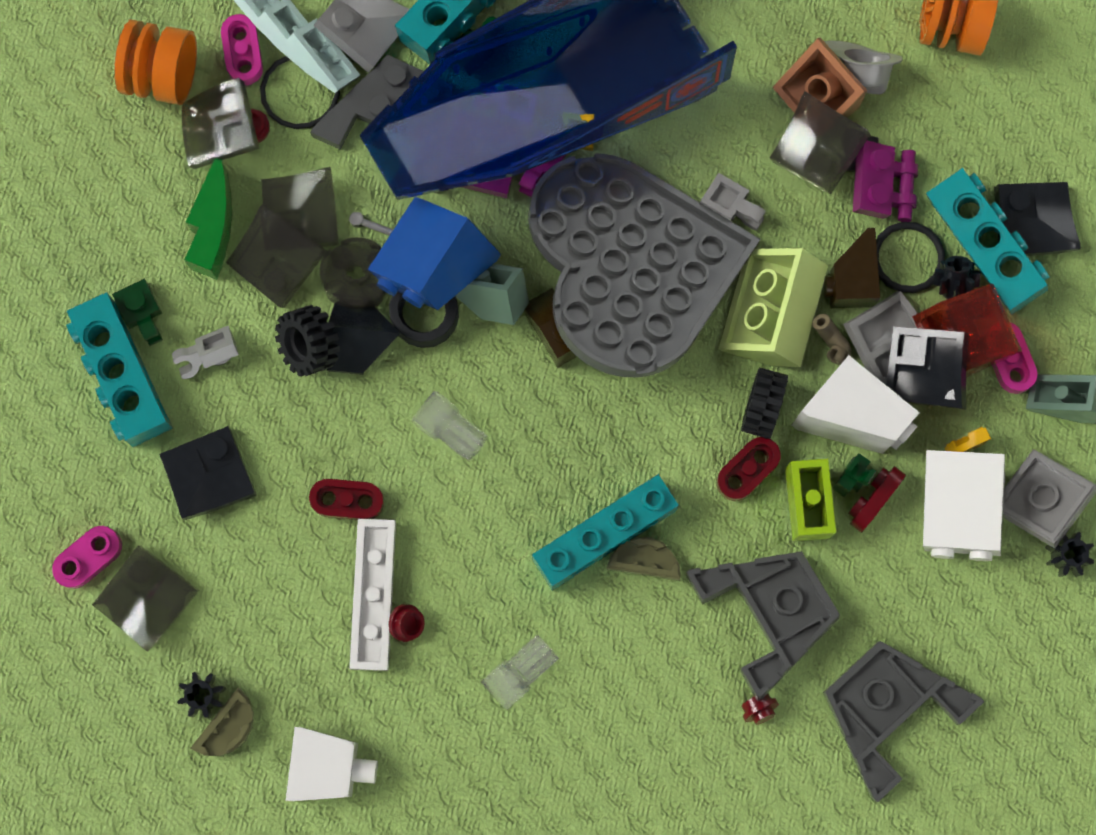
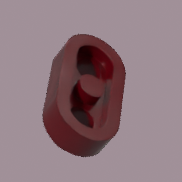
M757 437L748 442L719 472L716 482L719 493L731 501H739L746 498L778 466L781 458L778 445L772 439ZM756 452L765 453L767 461L765 463L756 462L754 454ZM729 478H739L741 487L738 489L731 488L728 484Z
M895 466L890 471L883 467L870 484L875 488L873 493L867 500L861 496L848 512L853 517L849 524L862 533L904 480L906 474Z
M322 479L312 486L309 493V502L314 511L328 518L374 519L382 512L384 507L383 494L376 485L369 482ZM327 493H333L336 496V500L332 505L323 504V497ZM365 496L371 497L373 501L372 505L367 509L359 506L360 499Z

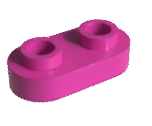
M232 15L221 26L226 69L230 78L235 83L245 86L257 82L263 73L258 31L246 15ZM238 33H246V37L244 39H235V36ZM242 66H251V70L249 72H240Z
M1010 322L996 323L985 334V350L1001 387L1009 393H1023L1036 382L1037 368L1021 330ZM998 337L1004 338L1007 342V348L999 347L996 339ZM1010 371H1017L1021 376V380L1019 382L1012 380Z
M106 526L91 528L56 557L52 566L55 580L60 585L71 589L86 585L118 558L122 550L120 536L117 532ZM99 538H104L106 540L105 548L97 551L95 549V542ZM75 562L76 571L72 575H67L65 572L67 564Z

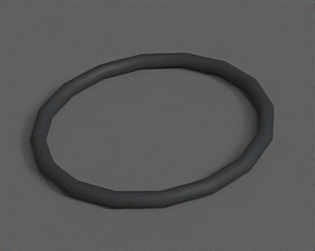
M285 56L275 61L265 72L260 86L261 103L268 116L280 125L293 129L311 128L337 104L340 90L335 93L329 109L312 122L294 124L282 120L270 109L266 101L265 87L271 73L279 65L290 60Z

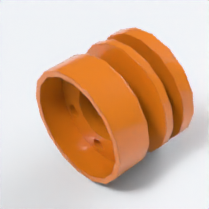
M923 0L919 19L921 28L920 44L931 45L935 33L938 31L937 47L945 48L951 34H955L956 51L981 56L990 37L998 0Z
M130 19L122 30L116 51L115 84L118 92L125 95H133L135 93L137 97L146 98L152 90L156 101L183 105L189 95L195 75L197 42L194 32L175 27H166L160 36L157 24L147 23L144 25L143 21Z

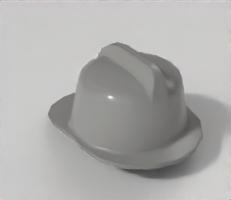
M824 41L867 89V93L879 95L884 93L887 89L893 65L903 61V58L899 55L878 52L854 43Z

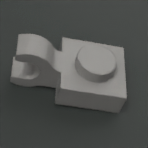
M720 173L717 174L700 201L701 204L731 222L737 216L746 226L756 231L763 222V216L766 212L760 206L746 200L749 195L748 189Z
M229 325L196 338V345L180 348L172 353L175 364L182 361L190 362L188 365L179 368L182 379H189L195 376L201 364H203L204 368L212 365H221L228 362L232 357L239 355Z

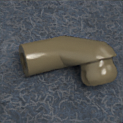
M820 314L816 316L813 320V327L827 346L831 348L827 352L828 359L835 364H842L847 356L851 355L850 343L828 315Z

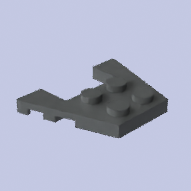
M387 55L312 128L310 133L313 138L341 150L356 119H360L411 142L421 148L406 175L407 181L436 193L439 186L438 174L443 157L450 101L413 115L404 116L402 114V107L431 74ZM437 77L411 104L409 110H415L451 96V83ZM422 95H425L426 97L425 104L420 103V97Z
M802 551L757 558L753 562L735 565L733 563L720 564L716 568L704 570L696 568L686 572V576L702 605L734 588H738L774 650L741 668V673L757 701L767 695L834 625L840 616Z
M881 641L876 642L823 692L867 790L875 802H879L902 780L901 776L879 754L876 747L929 697L941 707L956 725L963 723L984 703L981 697L955 685L956 683L944 676H939L923 667L919 662Z

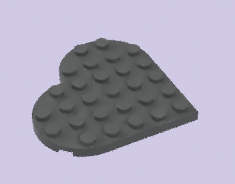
M595 153L594 157L575 159V156H572L553 165L536 184L528 211L529 229L536 247L543 257L561 272L555 287L552 304L554 321L561 338L567 347L589 366L604 373L620 377L650 376L676 364L689 350L760 241V238L640 166L626 159L608 154Z

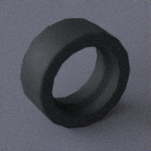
M397 292L395 296L391 297L389 303L391 323L400 332L398 336L409 345L420 348L435 347L445 342L455 331L459 320L456 296L445 304L446 314L443 322L438 328L429 332L413 330L406 324L403 318V307L406 302L402 297L403 294Z

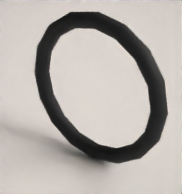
M900 222L888 226L876 239L879 279L887 287L902 293H917L929 289L933 285L934 274L924 283L915 286L901 285L892 281L882 270L879 262V250L883 241L891 233L901 229L916 230L925 234L934 243L938 253L936 269H940V262L942 260L945 261V250L940 238L930 228L917 222Z

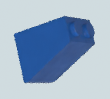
M415 196L368 270L378 279L376 285L386 293L395 296L399 292L403 294L402 297L418 308L425 304L439 310L493 265L501 254L467 217Z

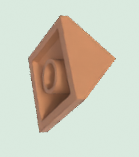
M821 37L815 40L772 87L817 139L824 137L858 110L867 93V89Z

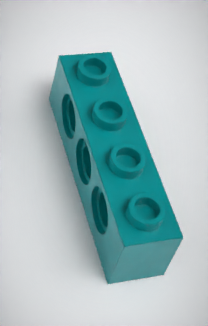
M418 0L395 24L399 40L429 65H432L438 57L443 58L446 55V52L452 47L453 41L461 33H465L469 28L471 29L475 23L476 16L485 7H491L496 0ZM436 20H446V22L442 25H432V23Z
M961 168L928 191L926 195L1012 315L1048 291V285L1045 281L1050 276L1038 260L1031 263L1024 251L1028 249V246L1017 231L1010 234L1002 223L1007 220V217L996 202L989 205L982 195L986 188L975 173L968 176L965 170ZM966 203H975L980 207L978 214L970 219L959 215L960 208ZM989 231H994L1001 236L1000 242L992 248H986L980 244L982 235ZM1009 260L1019 262L1022 265L1021 272L1015 277L1004 276L1001 273V267L1005 262Z
M106 292L67 310L71 323L66 324L67 329L75 344L80 342L86 354L81 356V360L90 376L96 375L100 387L95 389L97 396L104 408L110 406L115 419L110 421V424L118 440L124 439L132 447H135L173 429L113 298ZM103 332L110 333L109 340L105 345L95 346V339L99 334ZM117 364H124L123 374L119 378L110 379L109 372L111 368ZM131 396H138V406L132 411H124L125 401Z
M658 474L533 553L532 560L553 591L614 552L621 544L636 538L675 513L679 504Z

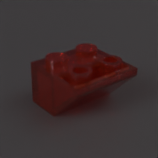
M988 284L941 301L912 316L916 327L919 329L957 331L969 334L966 378L1022 351L994 284Z

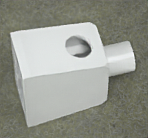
M295 727L286 801L352 797L354 782L375 784L378 761L357 759L358 743L302 727Z

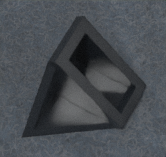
M335 300L329 322L333 321L335 325L332 329L333 334L338 333L339 340H336L335 344L340 346V352L335 353L338 356V360L333 362L334 366L328 368L327 371L364 375L368 367L398 337L400 332L372 303Z

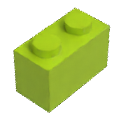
M828 458L791 461L785 468L792 541L830 539L836 534Z

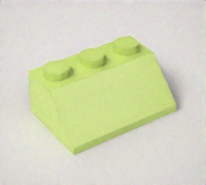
M803 248L754 249L740 271L719 350L771 366L801 367L828 265Z

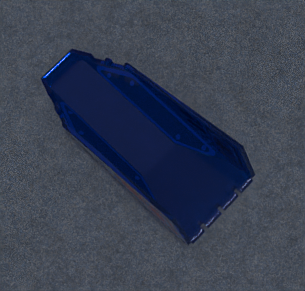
M529 0L438 50L435 54V60L418 78L414 76L408 82L409 88L392 106L388 104L360 134V138L397 200L513 177L695 103L717 91L718 85L730 79L737 46L732 41L707 56L700 58L710 49L695 26H691L683 31L682 28L689 25L691 19L679 0H668L666 2L664 0ZM594 114V119L587 122L582 120L580 115Z

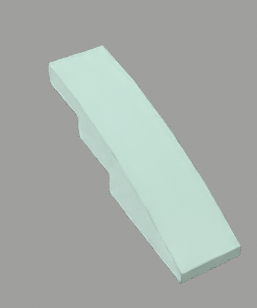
M234 0L251 22L283 54L332 92L336 93L360 76V73L342 50L313 26L317 22V18L308 23L291 0Z

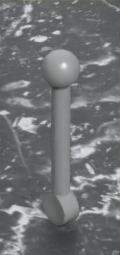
M353 212L349 217L353 227L365 226L389 236L393 231L391 228L364 219L360 212Z

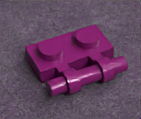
M867 140L859 142L856 151L853 212L885 219L891 216L893 207L898 208V221H912V210L916 208L917 195L913 194L914 178L918 177L919 165L915 163L916 151L903 150L901 162L895 161V147ZM894 177L900 178L899 193L893 192Z

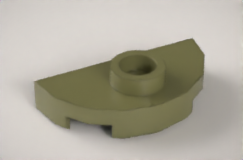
M650 537L633 538L621 544L611 554L606 568L607 570L680 581V565L673 552L663 542Z
M238 687L190 749L202 755L222 756L234 752L246 742L253 728L254 712L250 699L241 688Z

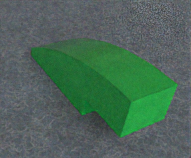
M215 158L186 220V224L192 233L196 235L184 261L191 270L217 280L226 257L230 239L232 198L228 171L222 160Z

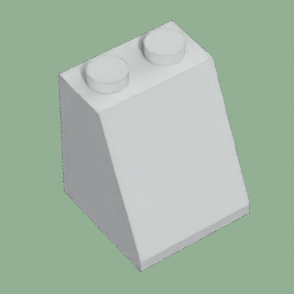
M848 355L800 412L792 426L799 431L883 454L890 446L897 450L917 428V425L912 421L920 412Z
M926 451L923 547L925 551H931V557L953 559L954 553L969 554L970 560L992 561L993 556H1001L1005 454Z

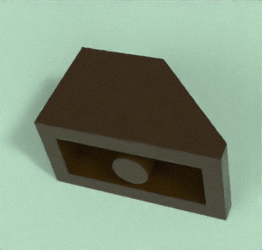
M875 227L867 228L834 263L828 274L829 276H825L823 283L825 298L830 297L831 309L873 307L880 299Z
M551 288L531 299L524 313L558 368L577 356L567 347L557 330L552 305L554 289Z

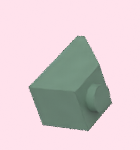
M499 264L491 265L455 295L479 318L510 325L516 323L529 304L523 268Z
M1037 374L1036 382L1029 390L1026 409L1031 412L1077 423L1096 424V375Z

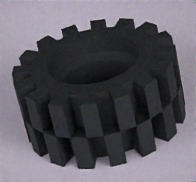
M308 305L284 313L277 320L280 324H277L275 327V331L280 333V335L275 336L276 342L281 344V347L277 348L279 354L284 353L285 355L283 362L285 365L291 364L289 370L293 373L297 372V375L301 377L333 367V362L338 360V356L335 353L340 352V346L335 344V341L339 340L338 333L333 334L332 332L335 325L333 321L327 322L329 315L326 312L321 313V308L318 306Z
M759 367L743 417L742 432L767 439L771 438L783 403L788 375Z

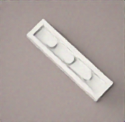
M358 519L349 668L351 670H389L390 631L388 624L392 612L395 520Z

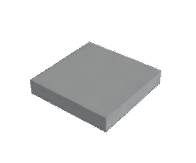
M1033 449L1004 488L1003 518L1051 547L1056 548L1096 494V484Z

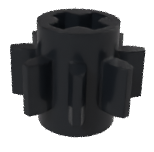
M951 256L945 261L942 260L940 262V269L934 271L933 285L940 286L939 294L943 295L946 299L961 301L968 296L974 295V288L980 285L981 272L974 271L975 263L971 262L970 259L964 256Z
M1081 532L1073 534L1069 540L1067 535H1065L1056 548L1050 545L1045 547L1051 552V560L1046 564L1047 566L1054 565L1058 568L1059 577L1066 576L1069 570L1072 571L1075 577L1083 575L1081 565L1089 566L1095 562L1092 558H1089V549L1094 545L1093 543L1086 544L1080 540ZM1073 550L1075 557L1067 560L1064 553Z
M193 672V682L179 684L181 689L185 691L184 698H180L177 703L181 705L188 704L191 707L188 711L189 717H195L198 711L202 710L204 717L209 719L212 716L210 709L214 706H224L219 701V693L224 692L226 687H216L213 684L216 675L210 673L205 681H202L199 673ZM199 687L210 692V695L204 697L205 704L194 700V696L199 694Z

